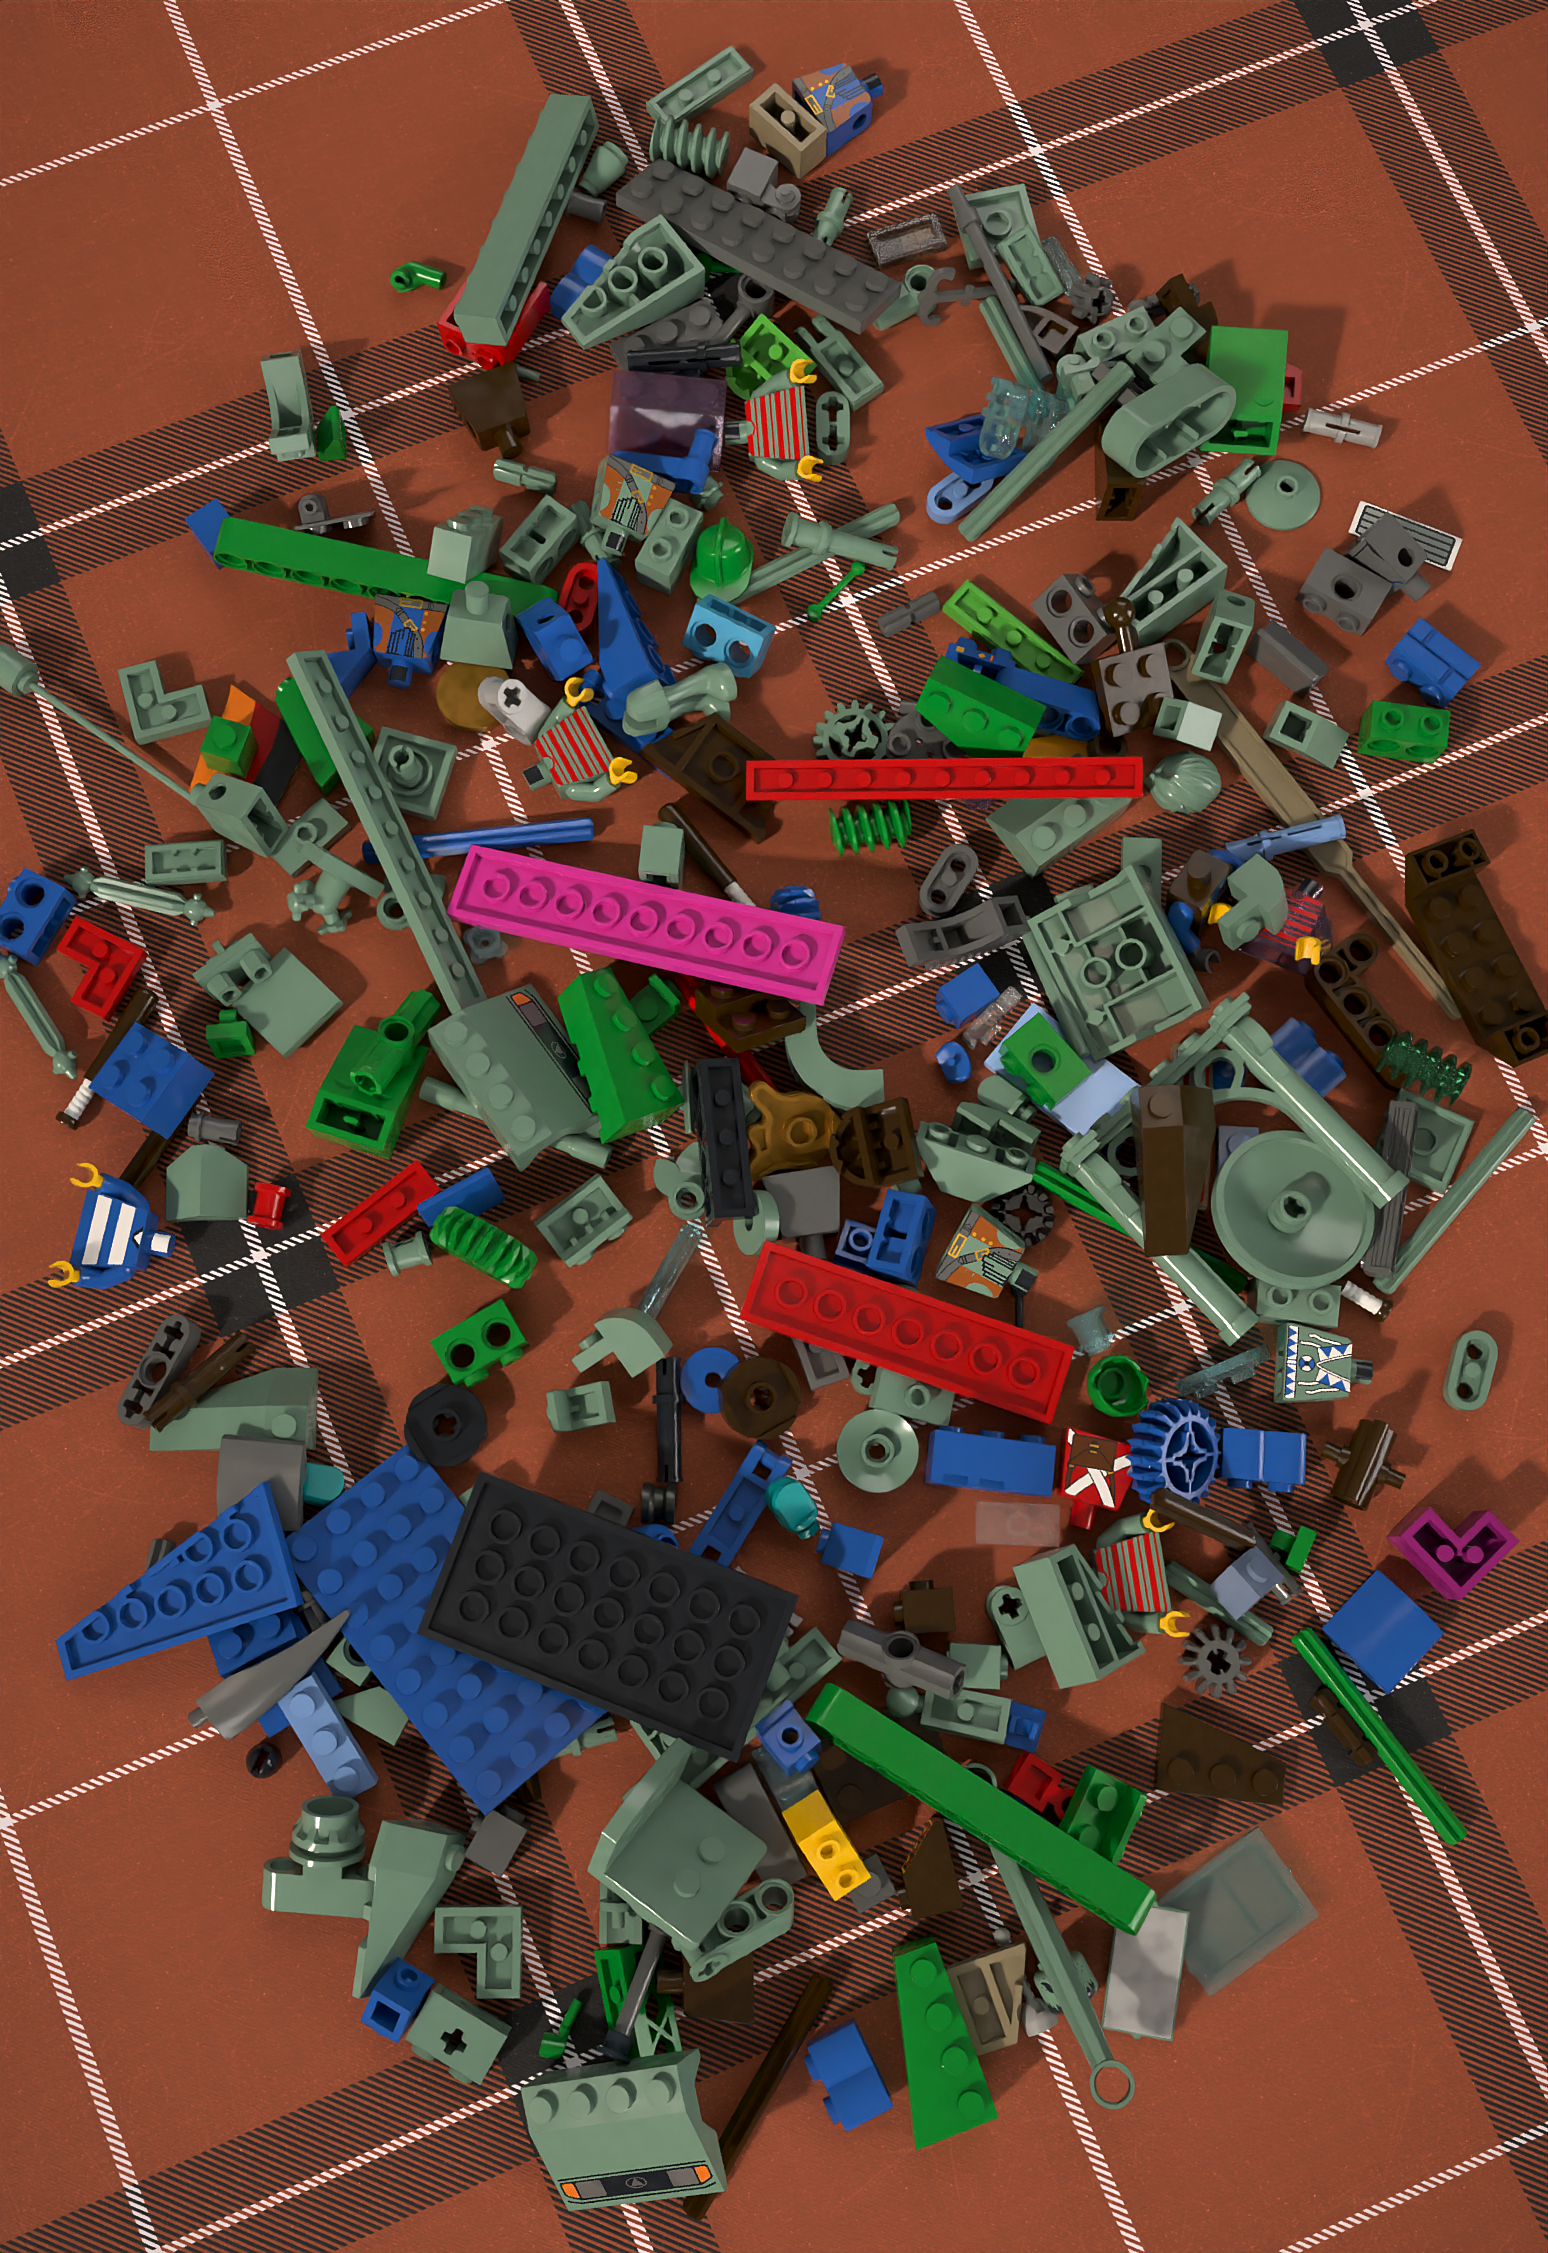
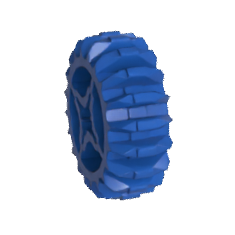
M1170 1397L1168 1399H1161L1158 1402H1150L1148 1411H1140V1423L1132 1424L1134 1436L1132 1439L1127 1440L1131 1445V1451L1125 1458L1131 1461V1467L1126 1474L1133 1477L1132 1489L1139 1492L1141 1500L1150 1504L1151 1500L1149 1497L1152 1492L1155 1493L1158 1487H1164L1197 1504L1200 1503V1498L1208 1497V1485L1216 1484L1214 1473L1215 1470L1221 1468L1217 1464L1218 1455L1222 1453L1217 1446L1221 1435L1214 1431L1216 1420L1209 1418V1410L1202 1408L1192 1400Z

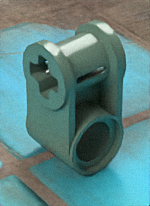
M1000 1585L990 1590L985 1601L986 1611L996 1630L1003 1653L1007 1654L1008 1662L1012 1669L1015 1671L1046 1656L1022 1591L1005 1585ZM1002 1596L1015 1599V1603L1010 1606L1012 1612L1010 1615L998 1609V1607L1004 1604Z

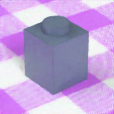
M1255 1546L1234 1561L1207 1589L1232 1617L1238 1620L1270 1592L1284 1576Z

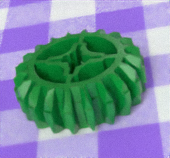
M446 1206L432 1224L434 1227L429 1236L434 1244L505 1286L507 1285L514 1289L522 1288L525 1281L530 1279L535 1270L533 1268L538 1259L534 1251L497 1227L472 1213H468L462 1208Z

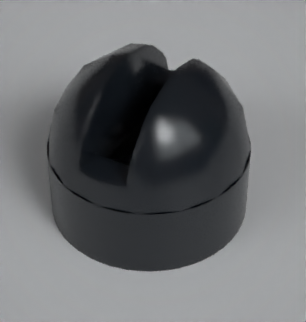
M265 1742L255 1745L246 1756L248 1772L260 1779L268 1778L277 1773L282 1764L281 1751L272 1743ZM263 1750L269 1752V1755L259 1772L255 1769V1766Z

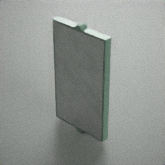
M1155 1899L1137 1936L1129 1935L1114 1927L1101 2028L1132 2034L1134 2039H1140L1141 2036L1173 2042L1189 1910L1160 1905Z

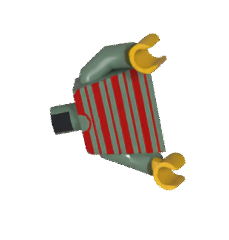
M811 359L795 360L791 368L772 376L754 390L750 400L745 401L746 420L724 422L726 445L748 443L750 461L755 462L759 470L779 481L803 480L804 478L813 482H820L822 480V476L812 474L813 466L816 463L822 464L823 460L809 454L804 386H799L800 383H814L817 379V375H804L806 365L813 363Z
M573 677L566 682V695L562 697L550 713L537 735L538 738L534 742L540 762L522 770V774L532 792L552 782L561 799L570 798L573 801L600 802L621 786V782L634 783L637 780V774L631 771L624 773L625 767L630 765L632 760L623 757L614 759L585 706L579 708V702L590 701L594 696L592 688H585L579 695L578 688L583 683L584 678Z
M1152 1509L1148 1513L1142 1512L1118 1519L1098 1536L1096 1548L1089 1550L1090 1567L1103 1585L1099 1592L1112 1610L1117 1608L1120 1610L1125 1618L1124 1622L1121 1623L1123 1627L1136 1633H1167L1172 1637H1187L1190 1635V1632H1179L1175 1622L1178 1617H1190V1614L1185 1611H1172L1159 1536V1532L1172 1528L1175 1522L1167 1525L1162 1524L1158 1520V1513Z

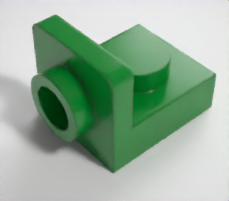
M655 973L648 978L649 984L629 1000L649 1038L681 1012L679 998L682 995L668 978L661 981Z

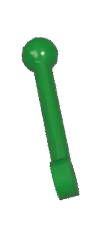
M853 562L851 570L818 604H812L807 608L809 620L818 621L822 617V610L855 576L862 575L865 572L866 567L863 562Z

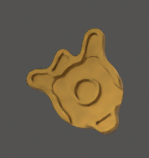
M754 1081L749 1086L748 1097L762 1112V1118L759 1122L749 1123L746 1126L747 1139L753 1149L749 1157L751 1181H761L764 1176L776 1170L802 1171L817 1167V1162L829 1152L830 1136L836 1133L843 1118L839 1117L830 1108L828 1103L816 1094L798 1090L781 1093L775 1091L764 1081Z

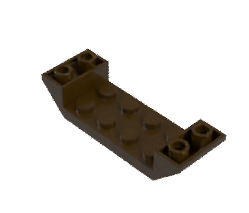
M1470 829L1410 852L1405 856V907L1475 1044L1512 1068H1515L1548 1054V1010L1545 1009L1476 876L1491 862L1474 829Z

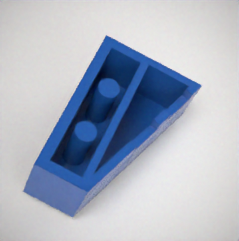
M939 1426V1430L935 1429L928 1436L924 1484L1046 1498L1051 1497L1056 1446L1045 1445L1046 1438L1040 1436L1021 1435V1441L1004 1439L1005 1433L980 1430V1435L964 1433V1428Z

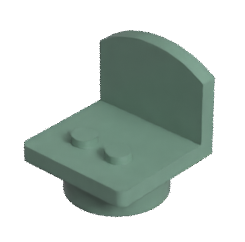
M678 1737L646 1772L602 1831L587 1872L625 1900L641 1918L661 1928L686 1949L696 1950L760 1864L767 1851V1846L761 1839L680 1779L693 1747Z

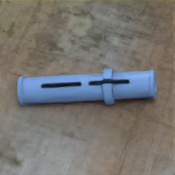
M1337 814L1325 819L1269 833L1267 830L1258 831L1257 836L1224 843V849L1232 852L1244 863L1257 853L1266 861L1273 860L1274 855L1329 841L1345 839V825L1342 816Z

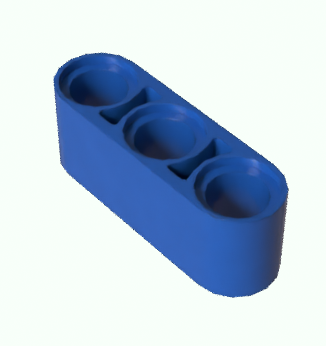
M1015 667L1004 668L997 673L995 677L996 682L1047 706L1037 729L1076 741H1089L1099 734L1101 713L1096 692Z

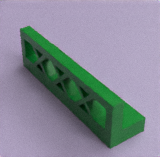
M649 1936L644 1938L643 1944L612 1945L593 1951L608 2029L614 2030L637 1969L634 1954L644 1950ZM663 1952L660 1955L657 1966H665ZM655 1971L630 2038L633 2039L627 2056L630 2059L654 2055L659 2039L666 2043L668 2053L682 2051L671 1994H656ZM650 1994L657 1998L659 2007L654 2023L647 2018L645 2010Z

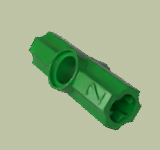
M419 989L416 992L411 991L394 1015L386 1017L380 1022L378 1036L350 1072V1081L358 1087L359 1091L370 1096L381 1094L398 1070L408 1066L413 1061L415 1047L441 1013V1004L434 998L432 993L423 989Z

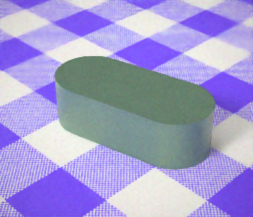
M1199 363L1189 365L1119 408L1105 427L1101 442L1102 449L1106 455L1134 477H1147L1217 434L1232 415L1236 404V391L1230 384L1204 365Z

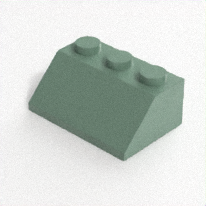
M1076 753V754L1073 755L1072 757H1084V756H1082V755L1079 754V753ZM1011 799L986 817L985 820L1033 880L1121 817L1132 799Z

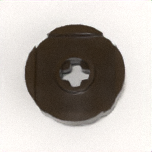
M753 1356L737 1362L727 1371L725 1377L720 1380L717 1388L719 1395L718 1404L723 1419L732 1430L747 1438L767 1440L783 1434L794 1423L797 1417L795 1413L798 1409V1402L801 1403V1387L796 1375L787 1365L768 1357ZM755 1388L761 1391L767 1389L769 1392V1396L764 1399L766 1406L762 1409L759 1405L751 1404L750 1399L753 1397L752 1391Z

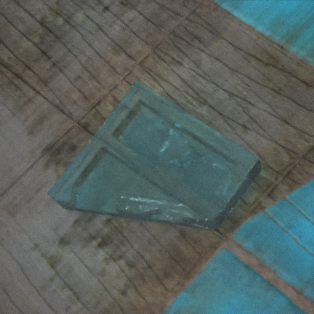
M1263 1344L1174 1383L1181 1397L1193 1393L1196 1400L1219 1391L1216 1382L1231 1377L1233 1384L1257 1375L1254 1366L1272 1358L1266 1345Z

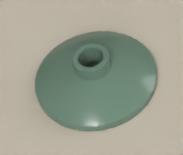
M1286 460L1271 461L1260 466L1261 476L1245 489V501L1251 515L1262 525L1279 531L1294 530L1307 524L1315 515L1320 503V489L1314 476L1303 466ZM1280 486L1289 488L1291 492H1284Z
M874 1409L861 1412L846 1423L837 1440L836 1455L839 1467L848 1481L864 1491L882 1493L900 1487L911 1477L918 1462L919 1445L912 1427L906 1420L895 1413ZM878 1443L883 1446L885 1452L881 1459H873L870 1456L869 1448L872 1444Z

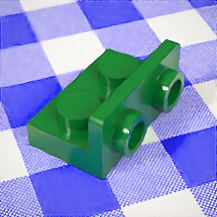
M1087 1764L1058 1828L1117 1866L1124 1855L1125 1847L1136 1822L1142 1815L1147 1795Z

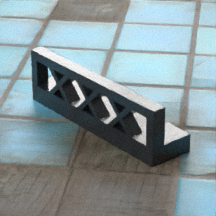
M739 1057L699 1059L691 1071L702 1191L704 1193L706 1228L718 1227L726 1220L752 1219L755 1216Z

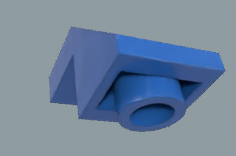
M366 611L350 614L352 628L346 629L349 650L327 653L347 699L377 663L373 649L372 626Z

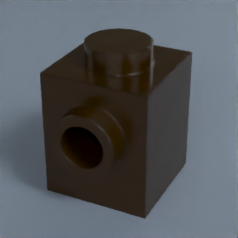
M933 1580L908 1582L909 1590L899 1591L900 1600H893L895 1626L902 1625V1630L909 1631L913 1634L956 1631L952 1587L934 1588Z

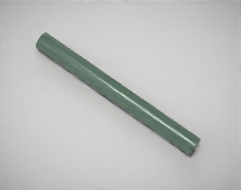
M1031 930L1021 937L1070 1048L1080 1059H1084L1090 1055L1089 1049Z

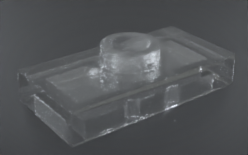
M976 1501L975 1543L1059 1547L1060 1505Z

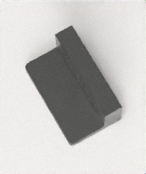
M1273 619L1264 629L1259 628L1254 633L1245 650L1246 653L1302 700L1331 668Z

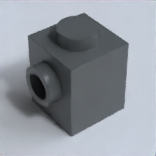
M504 1802L502 1807L498 1805L486 1817L480 1810L468 1831L474 1838L464 1856L502 1877L531 1827V1824L524 1821L526 1814L519 1808Z

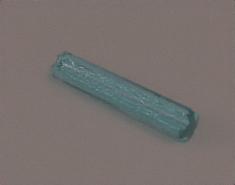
M688 1223L682 1226L636 1309L644 1311L656 1319L702 1238V1231Z

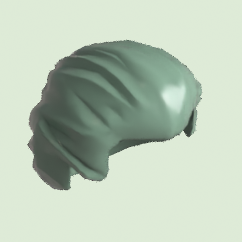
M1190 750L1167 755L1144 779V785L1150 790L1156 803L1161 808L1169 810L1171 813L1178 811L1188 815L1201 812L1217 798V794L1220 793L1222 782L1213 762Z

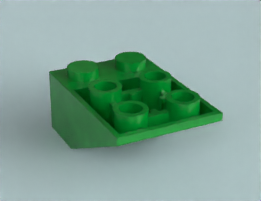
M1211 325L1206 367L1235 389L1237 398L1235 408L1227 423L1217 434L1198 445L1200 451L1276 456L1282 419L1288 330Z
M354 1024L318 1090L305 1127L315 1137L391 1160L430 1048L418 1044L415 1047L413 1061L408 1066L398 1070L381 1094L370 1096L359 1091L358 1087L350 1081V1072L378 1036V1032Z

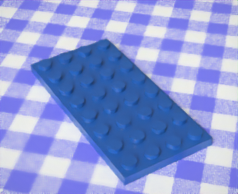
M406 1444L303 1524L299 1532L294 1531L285 1539L295 1574L330 1619H333L346 1609L350 1610L351 1614L341 1627V1633L486 1817L608 1711L416 1634L465 1508L430 1464L420 1460L411 1451L408 1444Z

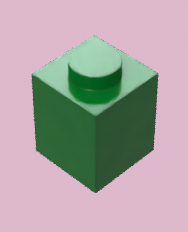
M213 715L200 752L209 769L245 780L257 751L258 743L250 726Z

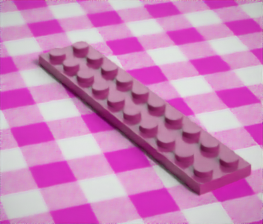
M472 844L446 912L451 921L822 1006L846 933L844 926Z

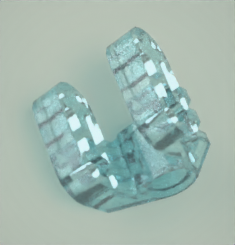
M992 376L990 384L993 385L992 390L987 392L986 395L988 404L986 408L983 407L981 415L985 416L979 439L980 450L985 456L999 460L1006 459L1015 448L1020 428L1024 427L1027 429L1021 450L1029 454L1069 413L1067 400L1052 393ZM1055 459L1049 464V466L1045 470L1049 469L1052 466Z

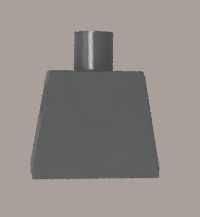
M834 1166L764 1176L763 1190L773 1196L778 1208L779 1236L782 1243L800 1242L801 1253L826 1260L823 1238L837 1236L840 1228V1174Z

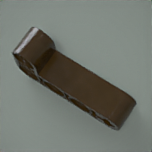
M1356 932L1322 955L1318 965L1313 964L1305 974L1304 985L1309 994L1378 1081L1391 1091H1398L1401 1088L1406 1089L1423 1075L1425 1068L1424 1060L1358 977L1377 960L1380 954V945L1373 935L1366 932ZM1350 948L1359 949L1364 955V961H1358L1353 958ZM1319 969L1329 971L1334 978V983L1323 981L1319 975ZM1344 1000H1349L1356 1004L1358 1008L1357 1015L1351 1014L1345 1009ZM1369 1031H1374L1381 1035L1383 1046H1378L1371 1042ZM1392 1050L1394 1054L1386 1059L1383 1055ZM1400 1065L1406 1070L1401 1075L1396 1070Z

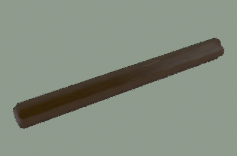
M814 1973L718 2140L726 2177L833 1990V1983L819 1973ZM718 2192L686 2196L682 2210L691 2218L700 2221L704 2218Z

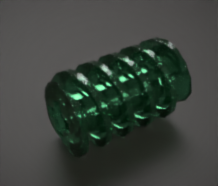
M1406 1030L1398 1036L1397 1031L1384 1048L1376 1064L1375 1071L1380 1072L1387 1065L1392 1066L1390 1079L1395 1080L1400 1074L1405 1073L1404 1086L1406 1088H1409L1418 1080L1421 1082L1419 1095L1423 1096L1433 1088L1435 1090L1433 1102L1438 1104L1447 1096L1450 1098L1448 1107H1451L1460 1096L1471 1076L1472 1064L1465 1061L1456 1067V1055L1451 1053L1442 1059L1443 1049L1436 1045L1427 1052L1428 1041L1426 1039L1420 1038L1412 1044L1413 1032Z

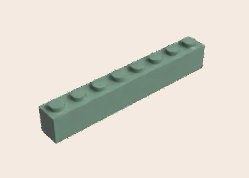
M550 94L544 109L540 111L532 136L528 138L527 148L521 162L516 166L515 175L510 187L504 193L503 203L497 216L492 220L491 230L485 244L479 250L478 260L472 273L468 275L466 287L460 301L456 303L454 308V320L459 326L465 342L507 346L570 198V193L575 186L600 127L590 96Z

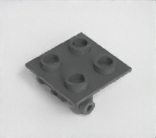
M311 493L302 497L299 501L298 509L302 523L294 528L295 531L305 529V533L317 535L332 530L331 524L343 522L344 529L363 526L369 523L368 516H372L376 511L372 509L330 518L325 498L318 493Z

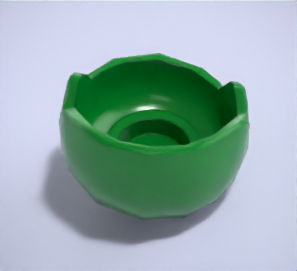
M1123 1354L1103 1356L1092 1366L1088 1373L1087 1393L1094 1407L1110 1417L1135 1416L1149 1403V1399L1146 1398V1388L1149 1379L1140 1370L1136 1361Z

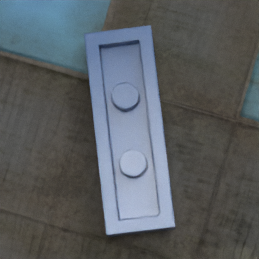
M315 1671L302 1677L277 1703L332 1794L352 1799L376 1785L379 1778Z

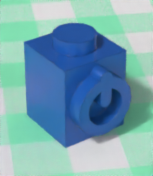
M398 1958L373 1989L360 2021L373 2028L379 2035L389 2038L398 2044L418 2017L435 1979Z

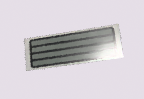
M1360 501L1348 532L1360 536L1381 518L1387 510ZM1388 511L1427 553L1425 562L1451 571L1463 539Z

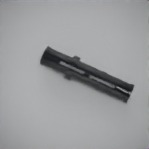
M706 341L698 342V346L638 351L628 350V370L630 376L634 374L699 369L700 373H708L709 368L741 367V344L739 341L736 343L707 345Z
M666 1357V1359L662 1358L656 1362V1395H652V1404L657 1406V1483L684 1482L682 1478L681 1403H685V1395L681 1394L680 1357Z

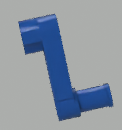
M696 430L688 456L684 458L628 451H616L613 455L676 483L673 490L675 493L700 494L709 475L710 469L708 464L719 439L709 430Z

